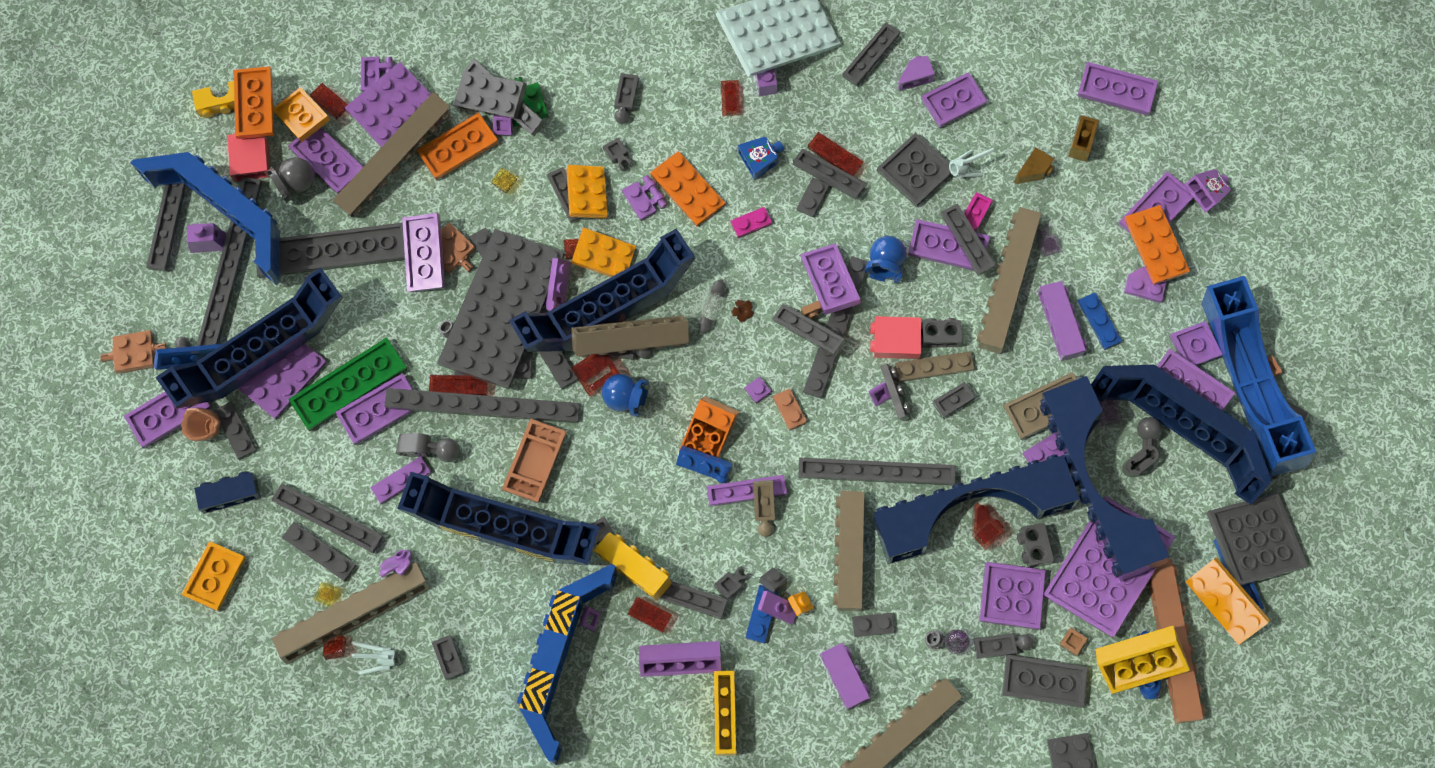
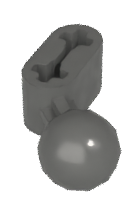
M1145 417L1138 423L1137 432L1141 439H1143L1142 449L1122 465V472L1127 477H1135L1142 473L1159 457V452L1154 447V442L1161 435L1162 426L1153 417ZM1147 453L1150 454L1149 458L1139 463L1134 470L1130 468L1142 460Z
M405 433L399 434L396 454L406 457H427L429 452L435 453L444 462H452L458 458L460 447L451 438L433 442L430 441L431 436L426 434Z

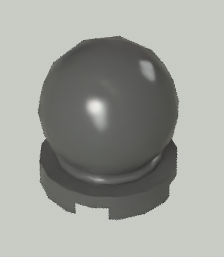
M299 157L286 159L280 165L279 170L275 171L274 168L266 171L286 203L293 200L291 197L293 193L300 194L306 192L315 180L313 166L309 161Z

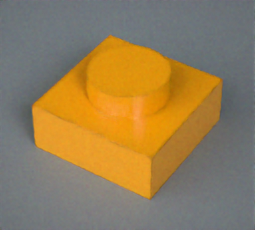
M805 591L788 598L797 616L814 609Z

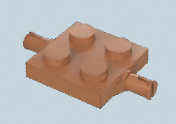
M449 222L441 230L444 270L450 274L455 268L462 265L467 272H470L471 270L466 265L471 269H474V266L467 259L476 248Z
M151 330L114 336L112 352L101 354V361L113 360L114 371L117 374L154 367L155 351L157 349H167V344L155 345Z

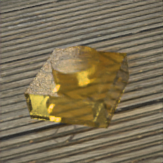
M501 168L491 180V184L507 194L516 183L517 177Z
M321 582L313 600L331 607L341 590Z

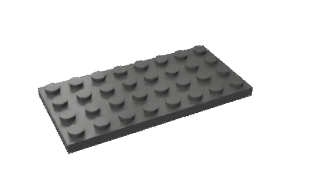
M494 229L437 364L509 390L526 350L509 320L525 311L527 313L542 312L548 294L552 259H563L565 253Z

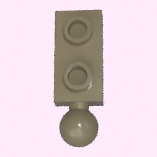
M773 480L753 481L755 521H761L758 526L759 534L763 537H768L773 533V525L769 520H775Z

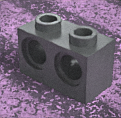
M929 318L923 321L921 325L922 348L960 347L962 344L961 320H956L955 318H947L945 320ZM934 330L936 335H929L927 331ZM953 330L955 335H949L946 331Z
M1045 523L1021 527L1019 533H1017V541L1019 545L1023 546L1024 552L1021 553L1023 563L1027 564L1028 568L1051 565L1054 562ZM1027 533L1035 534L1037 540H1029ZM1032 552H1038L1041 555V560L1034 559Z

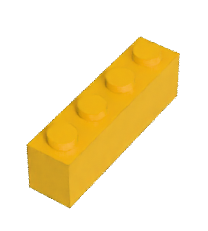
M609 532L594 551L609 565H615L618 572L658 601L672 584L669 578L670 574L662 567L660 569L654 566L655 562L649 557L643 558L639 555L640 551L633 545L627 546L625 544L626 541L620 535L616 534L614 536Z
M714 671L716 756H736L734 671Z

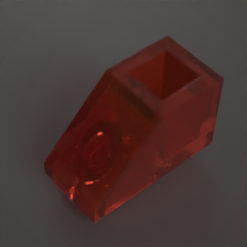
M977 502L973 507L972 537L986 550L1005 531L1000 521L994 520L989 515L990 511L987 507Z

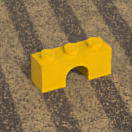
M234 81L228 82L229 90L223 97H215L210 87L193 90L192 95L198 115L210 118L213 114L220 112L226 114L235 109Z

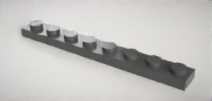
M851 256L847 270L858 293L868 261ZM854 306L831 313L826 328L843 337ZM818 348L803 393L822 398L836 356L834 357Z
M799 457L798 478L953 486L955 485V465Z

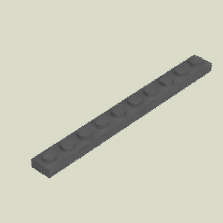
M243 177L240 189L246 194L245 196L248 199L253 198L256 202L258 201L262 181ZM230 221L196 346L219 344L248 238V234L232 221Z
M486 227L469 236L481 257H483L491 238ZM561 351L539 352L561 390L578 381Z
M393 388L386 389L384 405L385 409L578 423L579 403Z

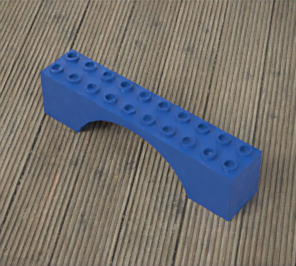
M1241 276L1207 286L1202 307L1215 340L1222 352V358L1250 429L1255 434L1270 477L1308 467L1316 454V449L1302 415L1297 414L1289 406L1275 381L1263 345L1259 323V309L1246 277Z

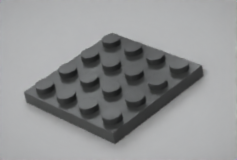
M1278 493L1259 497L1252 505L1244 501L1206 512L1228 570L1241 586L1308 567Z

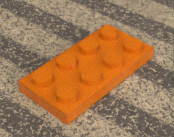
M267 66L234 70L236 138L274 136L272 68Z
M478 112L416 151L437 181L499 142Z
M679 151L650 172L654 180L696 227L725 206V202Z
M1161 205L1125 216L1124 220L1153 285L1189 274V267Z

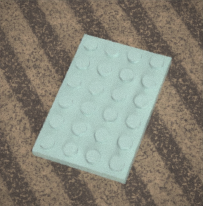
M751 0L719 10L716 13L748 77L834 49L841 44L818 0Z

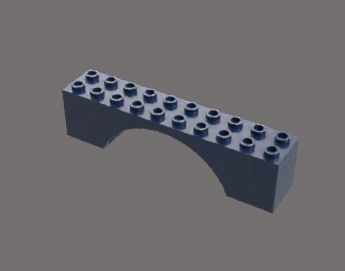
M1084 376L1043 392L1042 400H1040L1041 412L1043 416L1048 417V428L1051 434L1055 433L1056 446L1059 451L1064 453L1068 468L1072 471L1075 487L1078 486L1080 489V500L1083 505L1086 504L1088 507V518L1091 523L1094 522L1096 525L1095 533L1098 540H1102L1105 548H1103L1106 558L1112 561L1113 566L1111 569L1115 578L1119 577L1122 582L1166 565L1170 556L1153 519L1136 518L1112 507L1099 495L1090 481L1085 465L1084 450L1091 432L1101 421L1103 410L1088 377Z
M1054 454L1048 456L1042 462L1034 460L1027 463L1028 466L1022 468L1014 466L1008 469L1009 472L1001 473V471L990 474V477L986 479L978 477L966 485L958 483L953 485L952 489L946 491L944 488L938 489L933 492V495L926 496L922 494L916 496L915 500L910 502L902 500L895 503L896 506L890 508L888 506L877 508V512H874L873 523L887 565L925 554L929 534L938 519L950 508L966 500L981 497L1005 499L1025 508L1036 519L1075 508L1080 498L1064 455L1058 456Z

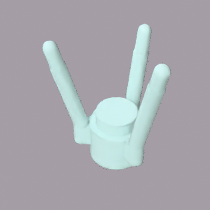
M991 148L968 159H964L974 152L972 149L967 151L957 159L950 161V172L954 176L958 175L959 179L982 176V173H965L969 169L968 163L994 152L995 149Z
M351 642L352 645L381 651L378 654H352L353 658L378 659V664H382V666L360 671V675L390 670V666H395V650L361 642Z

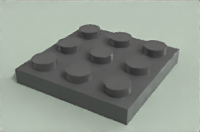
M916 132L877 167V172L916 207L952 175L949 169L950 163Z

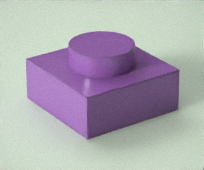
M494 115L493 134L512 135L513 119Z
M760 377L744 387L755 403H758L771 393V390Z

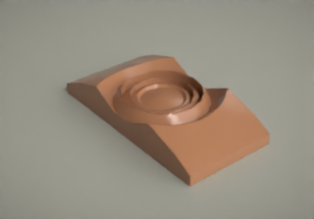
M530 419L502 491L539 503L562 449L567 432Z

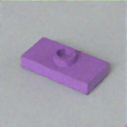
M763 592L758 610L783 622L793 624L796 614L789 601L771 592Z

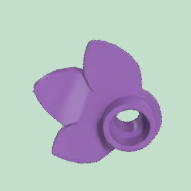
M399 550L395 556L383 561L380 565V576L383 578L394 570L397 574L403 575L412 562L410 550Z

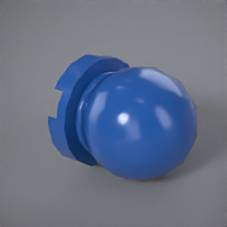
M888 235L875 240L870 249L871 261L867 262L865 273H870L869 277L874 280L885 282V279L894 280V283L900 282L903 275L901 267L907 258L906 247L903 242L895 236Z
M626 374L610 376L602 387L603 401L608 408L614 411L624 412L630 410L631 416L640 417L641 413L638 411L640 405H645L648 395L645 385H648L649 381L639 379L636 383L632 377Z

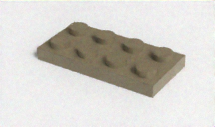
M1073 372L1003 405L1020 440L1048 428V417L1043 416L1040 409L1042 393L1076 380L1077 378Z

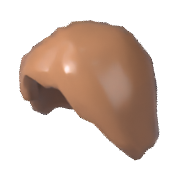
M188 408L184 413L181 427L183 435L188 440H210L220 433L221 421L213 411L203 408Z

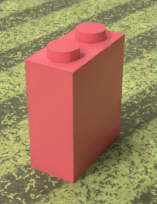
M235 133L227 135L229 169L233 181H242L243 177L253 179L268 178L269 175L266 172L270 169L268 136L237 139Z
M875 316L874 323H870V334H874V341H870V352H874V358H920L921 318Z

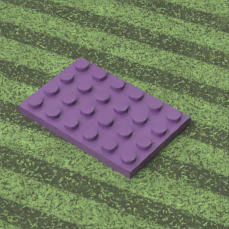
M1105 496L1103 498L1117 510L1136 518L1145 519L1109 497ZM1089 521L1043 596L1111 638H1114L1157 568L1122 582L1119 577L1115 578L1111 569L1113 566L1112 561L1106 558L1103 548H1105L1102 540L1099 541L1096 536V525L1094 522L1091 523ZM1155 525L1168 551L1176 536Z

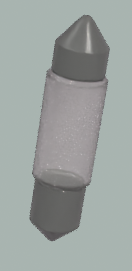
M723 279L714 281L711 291L707 296L698 323L701 333L710 330L712 323L715 321L726 288Z

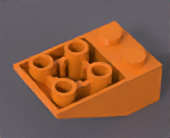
M704 396L699 400L681 447L683 445L718 458L740 411Z

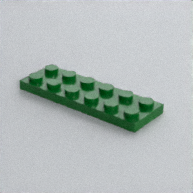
M386 337L288 400L310 432L335 416L336 411L406 371L407 367Z

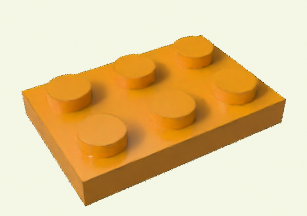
M301 87L273 108V112L301 142L331 120Z
M567 165L570 217L606 219L608 212L604 167Z
M583 227L571 263L612 277L629 268L636 246Z
M209 541L181 595L219 612L246 557Z

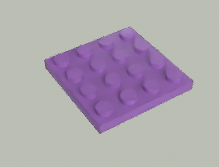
M399 62L345 107V110L382 147L431 94Z
M303 344L237 389L276 420L290 405L288 399L302 391L327 364V361L306 344Z

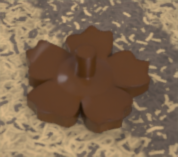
M737 300L735 302L737 307H733L731 313L732 316H737L739 322H745L746 318L753 317L754 312L751 310L753 308L752 302L749 300L746 302L744 300Z

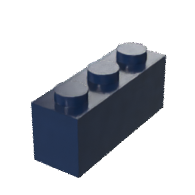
M249 471L241 472L238 476L232 478H220L219 481L214 483L204 482L199 487L194 488L198 509L203 514L261 498L257 478Z

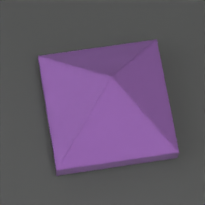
M885 381L868 391L876 407L891 398Z
M586 606L579 625L595 632L601 613ZM590 615H594L591 625L586 622L587 618Z

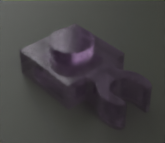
M1048 224L1044 225L1046 231H1041L1038 226L1036 232L1041 238L1037 239V244L1042 257L1060 253L1061 248L1056 235H1049Z

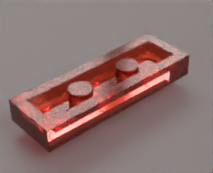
M820 132L808 144L807 148L852 176L863 165L862 160Z
M430 375L429 391L487 396L488 382L468 375Z

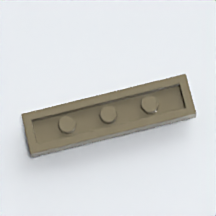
M971 351L895 363L899 374L898 382L974 371Z

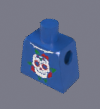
M761 137L738 145V154L754 180L778 164L777 154L784 151L781 141L770 144L767 137Z

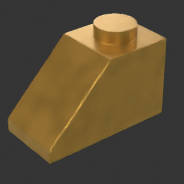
M1083 115L1080 116L1068 157L1086 162L1099 120Z
M1035 147L1016 175L1014 183L1021 184L1042 180L1045 175L1049 176L1055 167L1052 165L1055 158Z

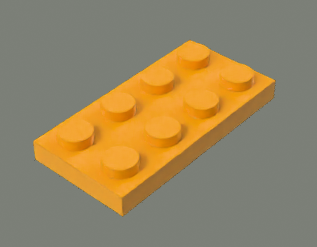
M1217 557L1186 581L1187 585L1238 645L1271 621Z

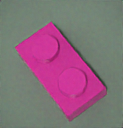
M977 192L964 213L975 232L993 201Z
M765 207L730 220L738 238L772 225Z

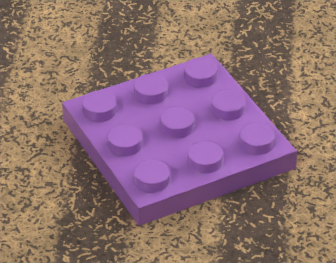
M985 562L979 622L1039 630L1045 570Z

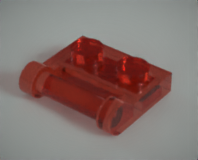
M591 354L571 367L589 396L593 395L595 390L603 386L610 376L621 374L608 354ZM607 367L611 369L609 373L591 385L588 384L587 381Z

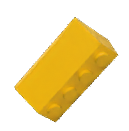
M1174 625L1095 649L1097 665L1112 694L1190 671L1185 652Z

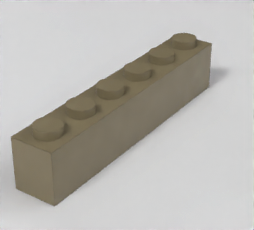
M684 315L572 328V348L576 356L589 357L590 354L607 355L609 352L625 353L627 350L633 349L643 351L650 347L660 349L667 345L682 346L684 343H689L688 320Z
M840 491V497L836 496V508H839V516L835 517V527H839V535H835V547H838V554L834 555V566H838V574H834V586H837V593L833 594V605H837V611L861 612L864 492Z

